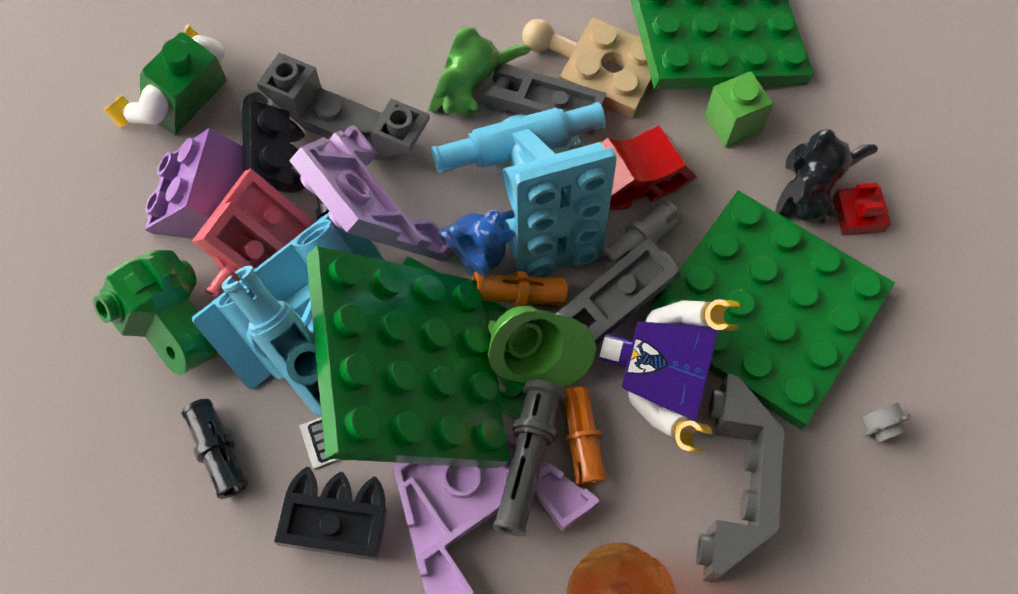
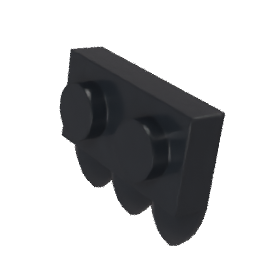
M251 99L243 106V173L246 170L252 169L277 191L294 193L301 191L305 186L300 180L301 175L292 169L294 166L290 159L299 149L291 143L300 141L304 138L305 134L290 119L289 111Z
M305 467L295 475L287 488L274 543L283 547L378 561L388 511L386 508L385 492L381 482L377 477H372L361 487L355 500L352 501L350 483L344 472L340 471L328 481L321 495L318 496L316 477L310 467Z

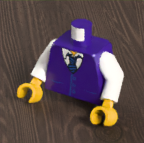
M721 299L714 300L713 302L682 300L652 310L645 322L638 321L634 339L606 333L599 360L626 367L622 388L628 391L629 403L651 426L676 439L677 445L682 450L699 454L703 453V449L697 448L694 445L693 435L697 430L702 433L712 434V429L708 425L690 421L687 418L693 420L697 418L718 330L734 331L739 327V325L727 324L723 316L726 308L740 307V304L736 301Z

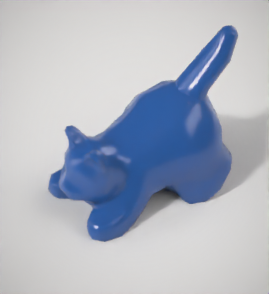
M491 210L486 215L470 213L460 217L454 224L441 228L438 234L445 245L460 256L466 271L471 277L475 271L482 277H485L490 270L498 267L505 257L506 243L510 242L515 236L514 230L505 229V220L514 218L515 214L513 210L499 214L498 210Z

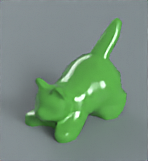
M475 27L461 28L456 33L444 66L446 69L441 73L428 111L434 113L443 105V110L447 114H466L473 118V110L478 109V104L473 99L475 87L486 80L499 64H506L518 57L527 55L531 51L528 45L515 44L507 49L498 51L492 41L479 35Z

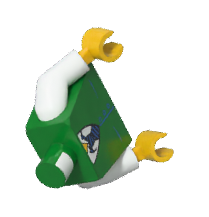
M188 24L185 26L184 32H180L173 39L166 41L162 46V50L142 69L140 73L139 102H130L121 94L115 99L116 101L103 109L104 112L120 128L128 122L148 125L159 123L176 136L227 82V78L219 63L225 54L222 44L213 38L200 35Z

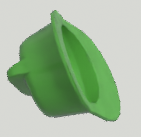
M517 306L506 311L497 321L490 320L488 329L491 333L488 358L490 367L501 378L521 383L527 380L538 379L564 387L573 384L584 376L594 362L596 353L594 335L585 324L573 318L541 311L531 306Z

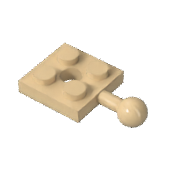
M594 17L590 20L578 43L555 34L552 25L544 19H533L523 29L522 38L524 44L528 45L532 51L542 52L549 48L569 57L559 76L560 80L605 92V107L633 118L652 81L639 36ZM614 62L622 70L619 72H609L603 68L602 64Z

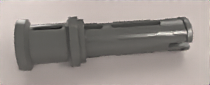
M532 379L524 382L523 393L526 397L520 418L514 421L512 427L517 441L506 477L498 514L493 524L494 529L512 536L526 535V525L546 446L552 445V442L556 440L557 430L554 428L559 404L564 403L566 399L564 388L545 380Z

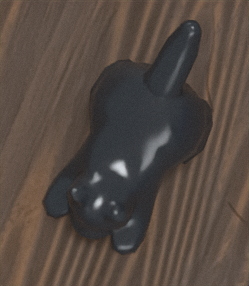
M819 130L810 137L809 142L796 146L788 155L785 168L795 172L796 176L781 193L775 212L785 217L795 210L800 220H813L825 223V216L836 217L838 211L829 199L830 190L850 167L864 158L875 154L878 151V146L875 144H863L850 151L849 144L839 140L833 130Z

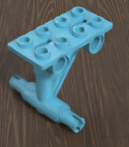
M599 102L567 112H563L562 109L553 108L527 116L514 115L501 123L472 130V133L468 134L467 139L431 147L438 174L474 163L477 167L485 168L512 160L514 166L503 168V177L507 195L515 214L514 218L505 220V229H511L515 232L514 238L509 242L515 259V271H525L528 276L546 277L556 269L570 265L584 266L600 257V251L603 250L617 156L613 148L605 149L600 142L558 154L551 150L565 146L566 143L570 142V137L605 129V114Z
M328 213L254 269L248 265L237 270L235 273L241 279L240 281H235L229 276L221 286L224 293L192 317V322L247 388L254 389L270 375L276 379L285 378L312 413L319 416L322 415L306 255L316 246L384 260L371 240L346 233V231L340 229L331 221Z

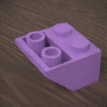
M209 128L193 139L188 138L174 152H167L157 168V175L161 176L158 187L150 195L145 206V213L149 214L144 230L152 234L194 238L243 174V146Z

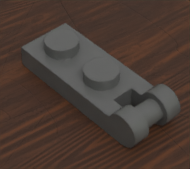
M503 63L499 64L492 76L494 84L486 89L482 98L483 104L492 111L501 112L508 110L527 116L553 108L562 109L563 112L593 105L596 102H599L603 108L606 93ZM514 87L519 88L518 92L511 91L509 89H513ZM594 131L585 134L593 136Z
M648 237L556 314L579 321L580 317L588 311L596 320L588 329L594 335L597 347L600 341L604 339L606 333L610 334L679 278L680 273Z

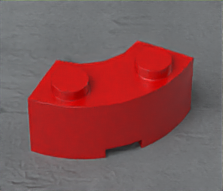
M659 125L640 133L632 139L616 141L607 138L600 142L605 149L613 148L617 156L609 210L629 209L634 200L645 196L648 197L650 202H654L677 191L697 178L671 137Z

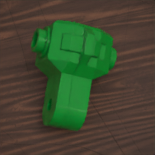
M173 250L150 251L125 261L107 273L99 295L93 298L95 311L103 322H112L123 336L145 337L165 365L178 375H182L217 356L218 352L192 322V317L198 313L189 300L197 284L195 271L187 261H181Z

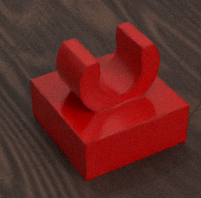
M877 182L857 184L855 188L837 189L833 196V202L838 211L837 218L842 236L886 232L891 222L881 186H878Z

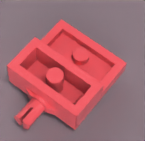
M252 169L244 171L191 241L213 258L221 269L208 288L205 289L208 295H213V299L224 293L221 286L229 276L235 281L241 280L235 273L237 270L248 265L254 269L315 223Z

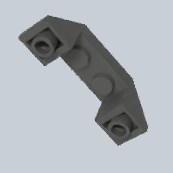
M280 52L257 82L258 89L278 107L289 111L290 117L305 130L330 139L335 132L341 130L344 133L349 126H356L378 152V155L374 158L376 160L409 153L430 120V114L392 98L381 113L325 90L321 87L316 67Z
M731 374L726 376L719 390H712L709 402V418L716 419L715 435L753 441H748L744 454V470L751 472L750 490H744L740 509L741 520L748 521V524L716 520L707 529V534L700 533L697 543L696 563L697 565L704 566L703 581L714 582L778 532L780 527L785 430L739 376Z

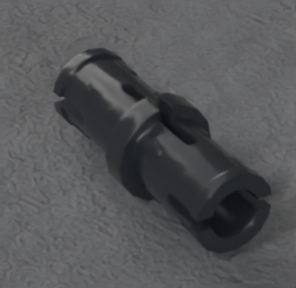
M199 399L185 406L181 414L196 444L194 448L195 457L198 462L204 463L216 490L217 498L226 499L245 490L248 481L244 477L232 451L235 443L230 434L224 433L213 408L212 401L210 399Z

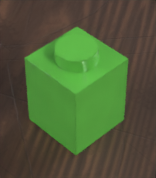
M750 71L714 86L704 117L726 148L761 133L773 102Z

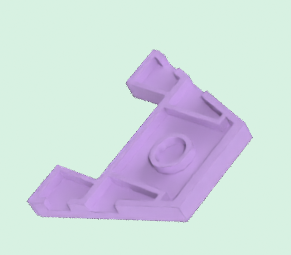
M349 126L344 133L341 130L337 131L328 140L323 137L304 145L290 159V162L300 173V180L305 188L319 197L329 210L328 215L331 221L337 227L346 231V233L442 262H446L455 253L442 241L438 234L440 228L433 220H409L367 169L366 166L378 155V152L356 126Z
M506 432L511 461L517 439ZM542 461L534 494L563 532L596 508L600 501L586 488L583 490L564 476L565 473L551 463L547 464ZM511 462L499 468L392 463L425 594H475L446 549L498 513Z

